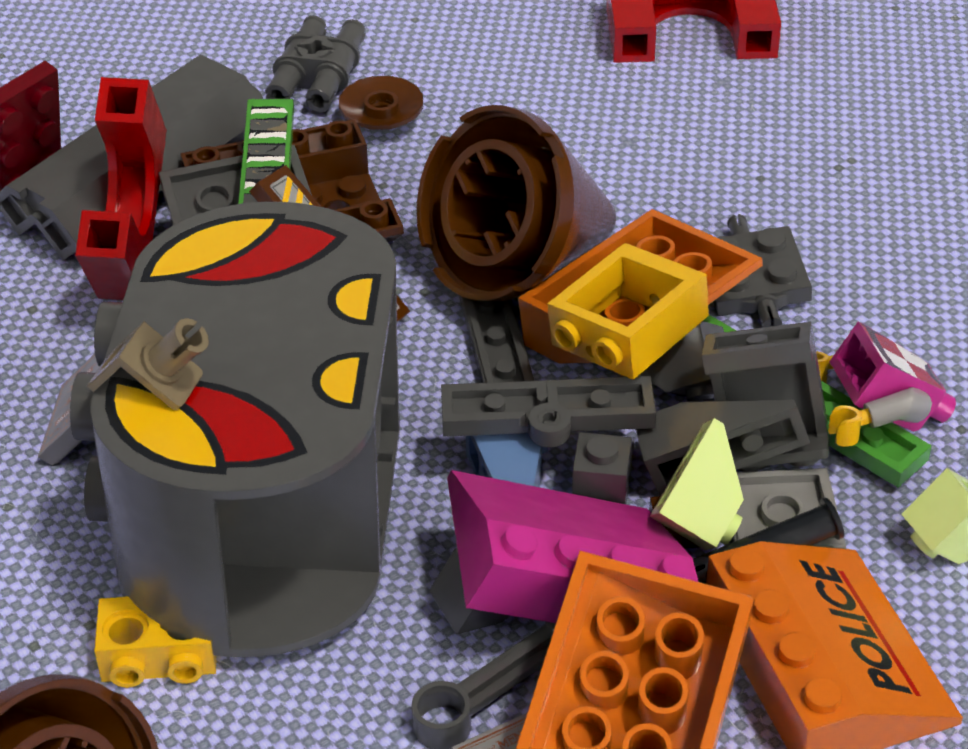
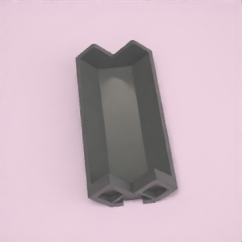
M200 54L152 87L167 130L162 171L182 168L180 153L194 151L205 146L224 145L245 130L248 99H263L260 91L252 86L245 75ZM97 125L0 191V211L17 234L21 235L36 224L63 261L76 252L82 210H106L108 161L105 144Z

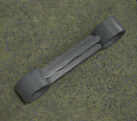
M545 622L544 626L458 684L448 681H436L420 688L412 700L413 731L417 740L431 749H452L453 746L464 742L471 732L472 715L542 668L556 623ZM439 707L451 708L461 714L456 720L446 724L431 723L423 718L425 713Z

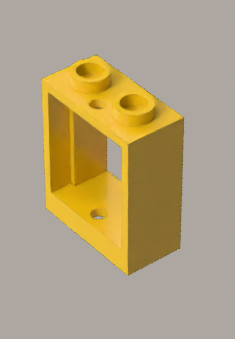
M624 243L547 303L552 345L634 380L709 316L707 274ZM621 296L650 307L629 326L599 315Z

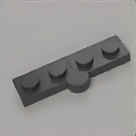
M651 376L636 377L634 380L627 377L441 384L443 437L528 433L530 439L535 444L551 448L564 444L569 439L571 431L655 428L656 408Z

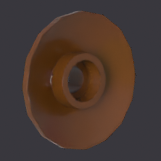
M371 76L357 80L347 86L339 96V111L344 119H356L359 127L371 130L393 129L406 125L417 118L423 109V93L417 85L404 78L394 76Z

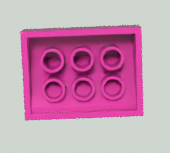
M451 470L447 476L466 608L557 623L579 551L699 582L691 555L661 523L650 517L651 512L647 508Z

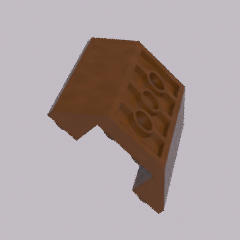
M356 119L333 121L327 125L306 129H293L292 145H295L311 194L321 207L342 212L366 223L381 234L387 242L394 241L404 234L403 224L391 198L380 200L369 175L367 144ZM244 139L240 142L214 147L205 146L194 151L180 153L182 166L187 167L243 155Z

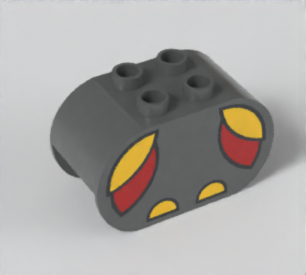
M251 202L220 207L187 218L171 226L153 239L136 259L123 302H101L96 314L94 350L98 366H101L112 350L143 321L163 337L181 319L189 318L197 321L196 325L185 335L187 338H190L203 326L208 334V347L191 360L202 369L203 375L185 403L178 410L171 409L122 367L94 392L86 386L95 373L79 372L72 386L70 425L75 440L95 441L97 455H93L90 458L85 477V513L89 521L109 523L118 584L122 596H129L140 610L160 623V627L176 640L192 638L209 640L212 643L213 655L269 656L306 648L346 629L366 611L378 589L400 435L396 260L391 246L381 234L366 223L342 212L292 202Z

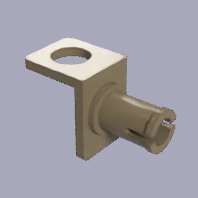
M189 318L178 321L173 326V329L164 337L143 321L112 350L86 387L94 392L122 367L171 409L178 410L185 403L203 375L202 369L191 360L208 347V334L203 326H201L190 338H187L185 335L197 323V321Z

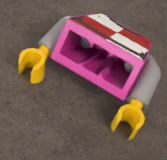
M859 321L839 349L834 350V355L828 356L823 352L816 351L821 381L827 384L828 370L834 369L853 404L863 409L859 411L857 408L847 405H840L834 408L830 415L828 433L836 434L835 443L838 446L850 447L857 444L860 428L863 425L869 424L871 428H876L893 422L915 432L922 428L928 418L940 424L946 422L954 412L956 406L955 397L946 393L945 388L926 361Z

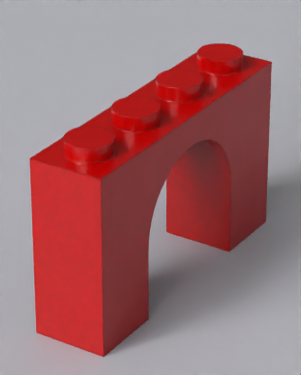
M607 0L606 3L614 63L655 62L656 25L667 18L679 15L705 16L725 25L732 35L737 59L778 58L781 20L776 0Z
M101 77L95 123L104 141L107 153L108 194L106 210H82L75 256L98 299L123 300L136 259L142 250L153 240L160 187L159 172H162L167 130L149 80Z

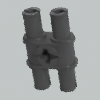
M315 15L306 17L299 32L287 39L282 56L278 57L273 64L274 77L265 90L267 94L266 99H291L297 88L309 89L306 94L308 107L316 112L327 111L336 93L344 90L348 85L349 74L360 61L358 49L366 37L364 25L358 20H347L342 25L338 36L330 37L325 36L327 29H325L326 23L322 18Z

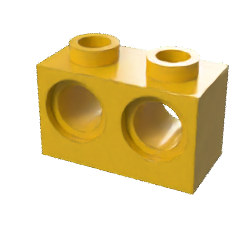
M129 596L99 598L94 652L101 682H112L119 687L131 688L140 685L144 679L169 677L177 683L188 684L199 680L202 675L216 674V655H213L211 641L199 638L176 640L170 637L167 631L160 627V623L140 610Z

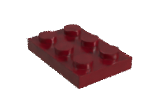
M46 60L0 87V191L61 149L58 69Z

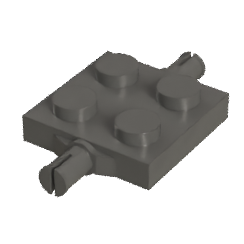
M738 214V223L735 215L731 216L727 221L731 236H720L717 238L762 257L763 266L713 301L717 316L741 312L757 313L762 328L771 327V325H782L778 309L788 304L812 301V286L789 226L750 232L744 215Z

